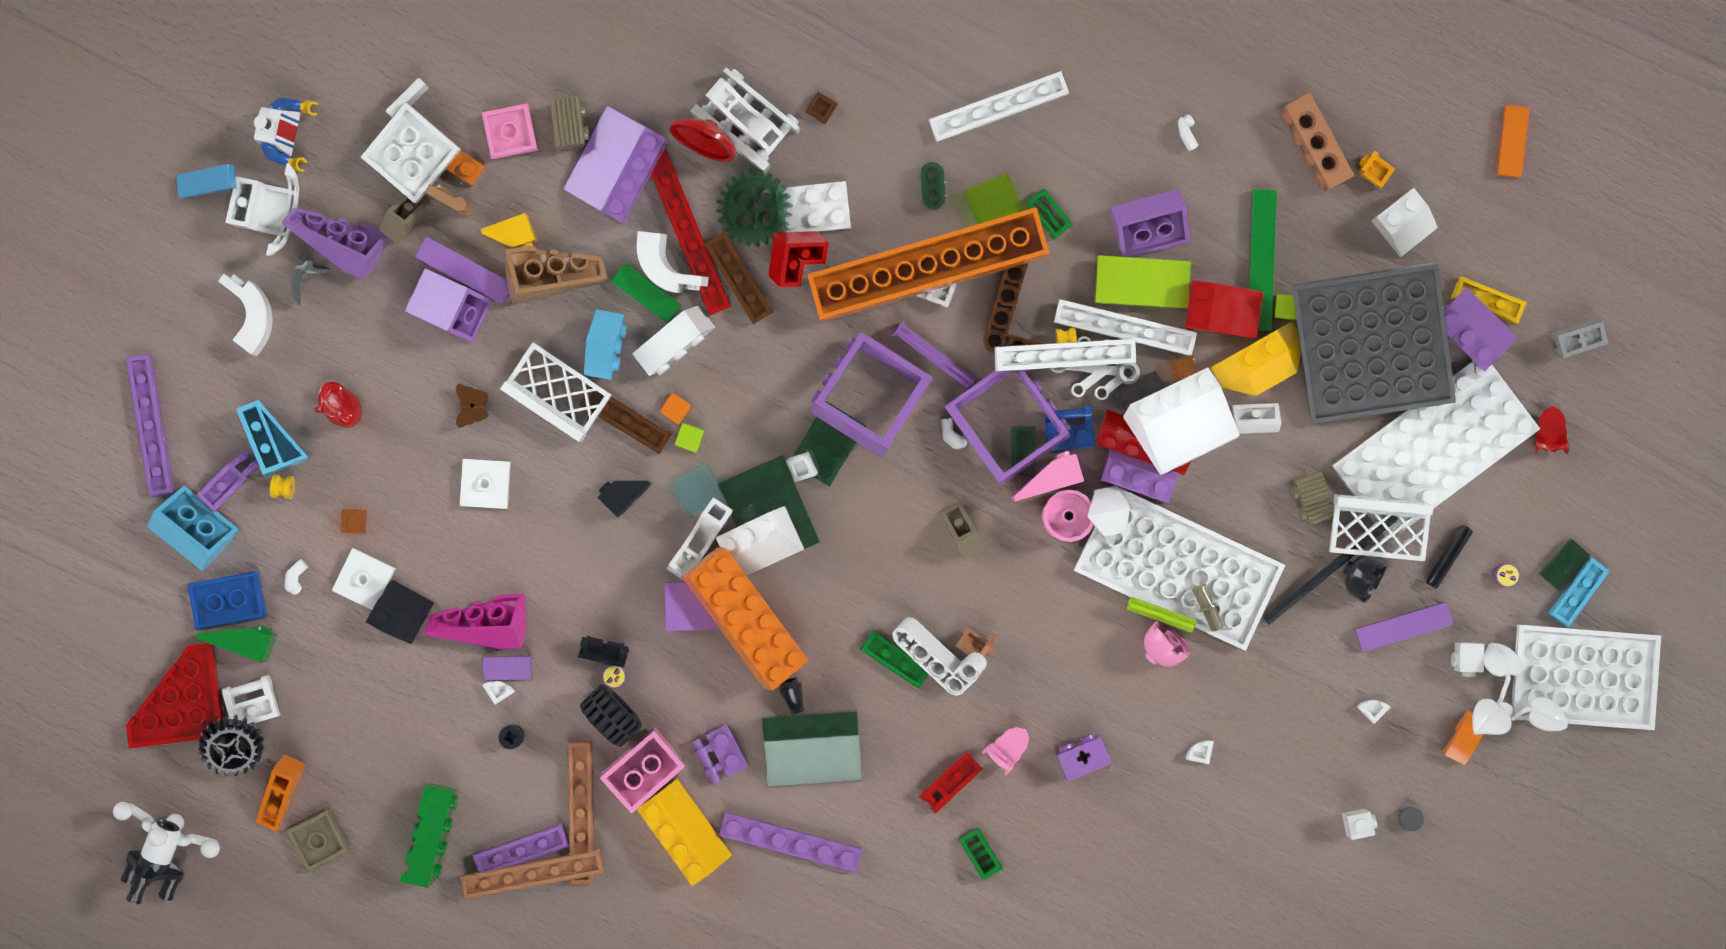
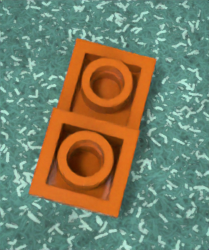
M1469 710L1466 711L1455 727V735L1443 750L1444 755L1463 765H1466L1483 734L1474 735L1472 724L1473 712Z

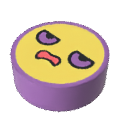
M1501 564L1496 568L1494 578L1500 586L1512 587L1518 583L1520 573L1518 568L1512 564Z
M614 665L608 666L602 675L603 682L610 688L621 687L627 678L625 669Z

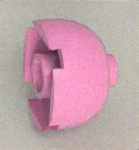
M1156 621L1144 636V648L1147 652L1145 656L1154 665L1159 664L1164 667L1176 666L1191 654V652H1186L1189 646L1173 627L1169 631L1164 627L1165 623Z

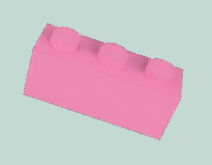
M654 727L604 770L600 775V779L629 812L633 813L681 771L685 764L670 743Z

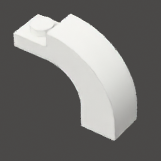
M720 78L705 95L731 123L768 153L785 136L770 120L748 104L723 78Z
M638 231V259L643 271L652 282L667 291L684 293L685 284V289L700 290V286H708V277L681 274L670 266L666 258L667 234Z
M223 274L218 282L242 300L246 310L245 323L233 341L251 355L257 356L267 343L272 329L273 319L269 301L264 292L255 283L248 281L243 286L245 282L233 274L230 277Z
M712 498L690 535L669 563L667 570L681 578V576L699 563L716 540V537H718L733 510L717 499Z

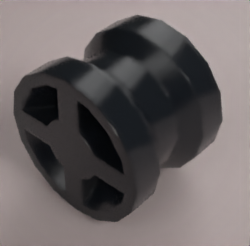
M515 724L504 727L498 736L500 744L506 749H515L523 743L525 738L523 729Z

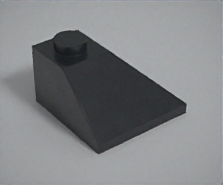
M392 580L377 600L365 622L385 634L412 644L435 602Z

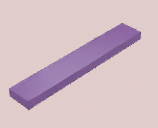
M144 354L126 357L149 497L175 493L152 355Z

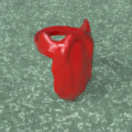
M1551 406L1544 410L1538 419L1540 430L1536 432L1535 454H1537L1540 448L1546 452L1563 450L1565 454H1568L1570 444L1567 440L1566 419L1560 409Z

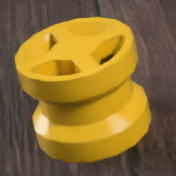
M1075 327L1069 328L1067 331L1056 329V343L1077 342Z
M274 474L270 484V496L272 498L283 496L285 499H292L295 488L294 476L282 478L280 475Z

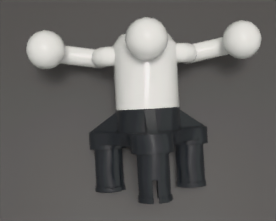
M119 802L113 808V815L116 819L123 821L133 815L142 821V828L149 832L142 850H131L128 852L126 857L127 864L120 878L122 882L132 885L126 897L128 902H131L132 898H134L132 904H141L146 887L157 880H164L158 893L159 897L166 901L173 900L178 883L182 882L185 874L172 861L177 845L188 846L191 843L201 845V853L206 858H213L220 851L219 842L216 839L196 834H182L180 830L184 826V819L180 814H171L166 820L154 822L151 815L132 803Z

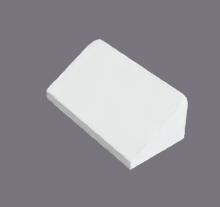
M1279 403L1231 405V414L1239 434L1280 431Z

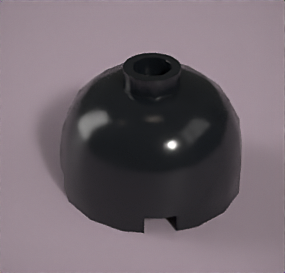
M1364 555L1358 557L1354 562L1349 561L1343 571L1346 574L1345 586L1349 594L1355 599L1366 603L1372 596L1368 592L1377 589L1387 569L1385 565L1388 562L1379 557Z

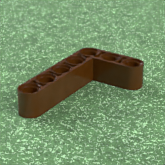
M1028 263L1013 267L1020 272V278L1016 280L1008 277L1007 271L1009 269L1003 270L983 339L984 348L990 353L995 354V348L990 347L988 344V338L992 335L999 337L1001 341L999 347L1011 346L1013 342H1019L1022 345L1043 344L1008 334ZM1005 290L1011 291L1014 296L1013 301L1009 303L1004 302L1001 299V293ZM997 313L1005 314L1007 323L998 325L994 320V316Z

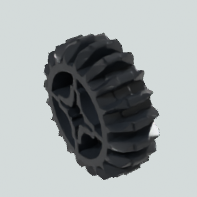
M226 714L223 721L217 717L214 723L209 722L206 729L202 730L198 741L200 746L198 753L202 755V763L208 762V770L215 767L216 775L220 771H224L226 777L229 775V772H233L236 777L239 771L246 774L248 767L254 769L256 762L261 760V754L264 752V738L261 736V730L255 729L256 724L254 722L247 724L248 719L246 717L238 720L237 714L233 719H229V716ZM241 736L249 742L250 746H247L246 742L241 740ZM212 744L216 746V749H219L222 752V755L218 754L215 751Z

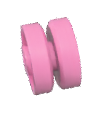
M1063 490L1054 493L1046 500L1042 507L1041 520L1044 529L1050 536L1059 541L1073 542L1084 538L1094 526L1087 517L1091 501L1086 495L1075 490ZM1067 511L1073 513L1071 520H1066L1064 517Z

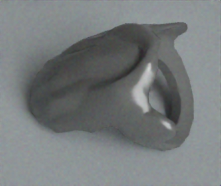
M310 256L304 261L301 257H298L292 273V292L295 301L299 305L301 303L302 274H326L330 271L327 267L315 265L313 258Z

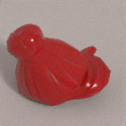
M327 382L320 387L318 395L319 406L314 408L315 412L324 413L331 423L339 427L351 428L361 420L362 408L359 400L353 393L346 390L338 382Z

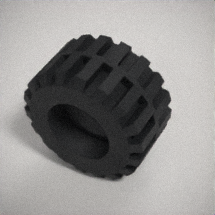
M600 684L580 704L582 713L608 741L619 747H622L642 727L639 717L616 692L603 684Z

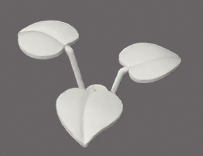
M1497 643L1489 644L1484 652V665L1493 675L1505 676V682L1497 702L1491 699H1482L1476 704L1472 717L1474 735L1505 734L1511 728V720L1514 721L1525 713H1530L1528 717L1530 723L1541 730H1565L1568 727L1567 720L1561 708L1549 698H1535L1530 704L1531 708L1526 707L1517 713H1513V707L1510 704L1503 703L1511 679L1510 675H1519L1522 670V664L1518 655L1510 648Z

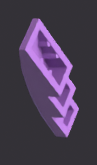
M428 237L425 238L415 258L502 305L509 294L506 279Z

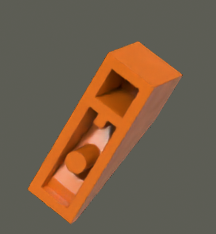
M285 754L282 756L272 770L255 823L278 832L300 783L305 763Z

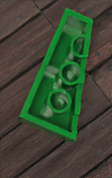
M427 783L424 786L417 813V818H420L419 823L416 822L411 835L412 841L415 843L414 846H410L409 852L406 854L405 862L409 866L405 874L401 873L399 882L428 888L436 879H440L443 865H440L441 856H445L448 842L445 841L446 833L451 832L453 819L450 818L451 811L456 809L459 798L458 795H455L456 788Z

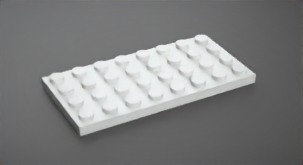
M1471 361L1453 375L1456 403L1405 410L1331 467L1353 496L1429 503L1434 506V509L1540 430V428L1493 365L1486 371H1482ZM1367 513L1374 524L1379 521L1374 514ZM1378 514L1380 518L1385 516L1382 514ZM1401 516L1404 519V521L1409 518ZM1398 517V521L1389 527L1391 531L1402 523ZM1414 518L1411 522H1409V527L1416 521H1418L1420 518ZM1404 526L1401 530H1399V531H1398L1396 534H1394V535H1395V536H1398L1400 533H1402V532H1403L1404 530H1406L1407 528ZM1387 530L1382 533L1384 537L1389 534Z
M1118 487L1131 507L1126 532L1102 537V533L1094 525L1073 571L1129 597H1134L1196 620L1195 628L1246 651L1285 565ZM1204 584L1207 585L1213 602L1217 603L1215 607L1224 625L1222 629L1215 632L1210 630L1203 612H1199L1201 608L1192 591L1194 588Z

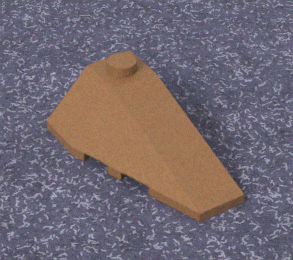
M532 246L506 249L504 251L506 282L512 303L538 299L607 281L603 259L599 256L561 253L558 250H541Z

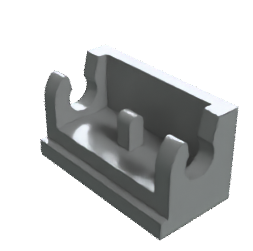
M1595 318L1549 332L1550 339L1555 341L1557 345L1554 351L1561 355L1562 358L1608 344L1603 321Z

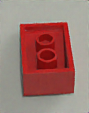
M1192 280L1185 328L1190 331L1257 339L1263 292Z

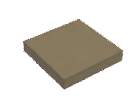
M330 808L286 830L307 873L351 850Z

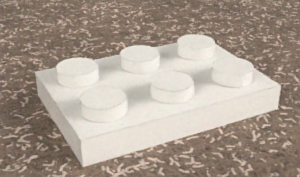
M846 181L776 189L780 232H827L851 229Z

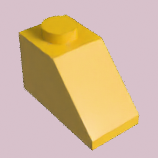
M526 213L481 229L482 234L510 248L533 247V244L538 242Z

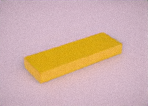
M1460 276L1451 296L1452 300L1467 287L1496 317L1513 324L1519 323L1527 303L1526 301Z

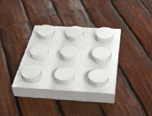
M405 102L363 153L361 158L412 202L417 204L425 194L428 185H433L461 151V148L410 104Z

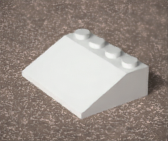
M1209 368L1130 404L1123 416L1160 475L1240 436L1222 388Z

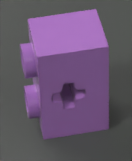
M1094 733L1081 738V743L1074 746L1072 743L1065 744L1059 747V752L1055 753L1068 782L1112 763L1099 735L1094 736ZM1081 750L1084 753H1089V755L1085 756L1086 761L1084 762L1081 759H1076L1080 756L1079 752Z

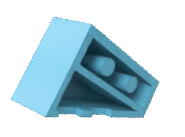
M259 400L236 408L261 472L265 477L310 460Z

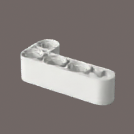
M908 617L903 619L893 632L895 643L951 695H961L977 680L987 665L984 656L976 652L969 654L961 662L914 618Z

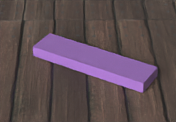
M1443 602L1357 628L1355 633L1361 652H1365L1451 626L1453 622L1447 602Z
M559 824L475 853L472 857L477 872L521 864L569 847V841L563 824Z

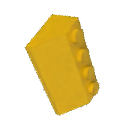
M678 778L637 808V811L691 886H694L732 856V853Z

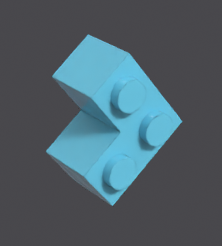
M596 309L586 339L584 375L612 380L614 371H619L621 358L617 357V354H620L622 348V340L620 339H625L627 325L623 324L624 314Z

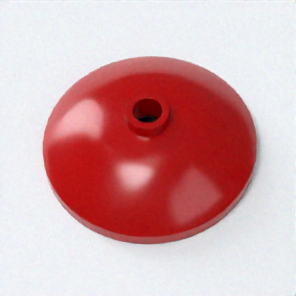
M698 118L678 119L673 121L669 128L670 133L679 143L706 158L720 162H731L737 154L730 138L712 120Z

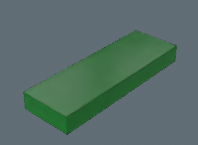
M626 263L623 264L611 280L612 283L667 324L682 306Z
M872 630L860 648L861 651L918 689L928 676V673L903 649Z

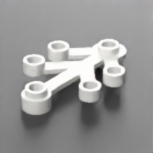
M1086 336L1080 337L1077 340V342H1080L1082 339L1091 341L1090 338ZM1136 363L1116 364V366L1106 364L1050 368L1054 373H1062L1065 370L1092 373L1082 382L1076 383L1071 387V394L1074 397L1083 396L1085 390L1105 375L1115 376L1105 386H1099L1095 389L1094 396L1098 400H1105L1109 393L1122 383L1126 385L1135 383L1140 376V369ZM1128 368L1132 371L1131 377L1124 376L1123 372L1125 369ZM1075 386H1080L1082 388V393L1080 395L1075 394ZM1104 389L1106 392L1105 397H1099L1097 391Z

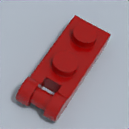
M966 751L918 797L923 802L926 801L931 806V811L935 814L981 772L983 768ZM936 790L943 795L939 800L933 795Z

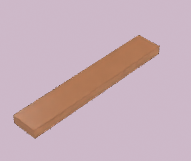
M592 741L568 742L570 855L594 850ZM594 875L571 879L570 885L594 884Z
M601 849L464 874L460 875V881L465 900L603 874L605 870Z

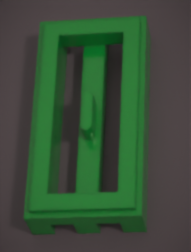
M1044 188L1025 203L1031 209L1035 208L1032 203L1036 202L1058 230L1056 233L1038 211L1042 226L1053 240L1073 226ZM1041 196L1046 199L1065 223V226L1062 227L1040 200Z

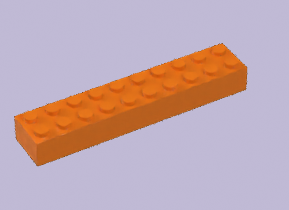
M1037 207L807 275L819 319L822 322H827L1044 259L1051 255Z

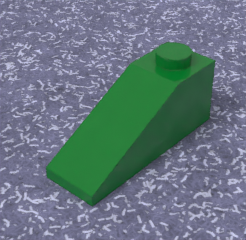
M258 624V627L197 633L195 638L263 663L268 661L277 635L271 633V628Z

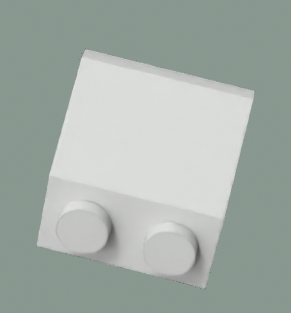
M1414 188L1406 192L1371 220L1400 257L1438 228L1429 206Z

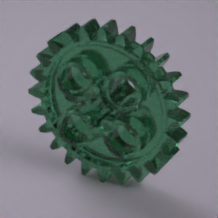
M751 169L749 176H747L744 172H740L741 179L733 176V185L725 183L728 191H720V194L724 196V200H717V203L723 206L716 210V212L723 214V217L718 219V222L726 223L722 230L730 231L729 238L733 239L737 236V243L741 244L745 239L746 246L750 247L753 241L754 245L759 247L762 240L764 244L768 245V238L773 239L774 232H784L781 226H789L785 217L792 216L791 213L787 212V208L793 207V204L786 202V200L791 195L788 193L783 194L787 186H779L781 180L779 178L772 180L773 174L771 173L765 176L764 172L759 170L756 176L755 171ZM752 188H755L754 196L752 194ZM769 190V198L766 201H762V192ZM742 192H746L747 198L745 202L740 204L738 197ZM755 204L758 205V209L752 212L751 208L755 207ZM770 213L771 220L768 224L764 225L762 222L763 216ZM747 215L748 223L741 227L740 219ZM755 220L757 223V229H754Z

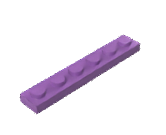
M725 812L719 834L722 837L852 872L857 871L862 848L729 812Z

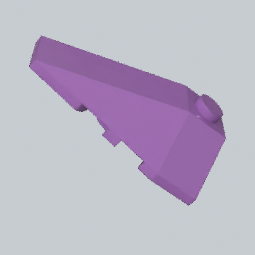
M293 208L282 221V225L341 270L362 280H365L376 267L389 237L372 225L360 223V226L349 224L343 218H338V221L325 218L323 214Z

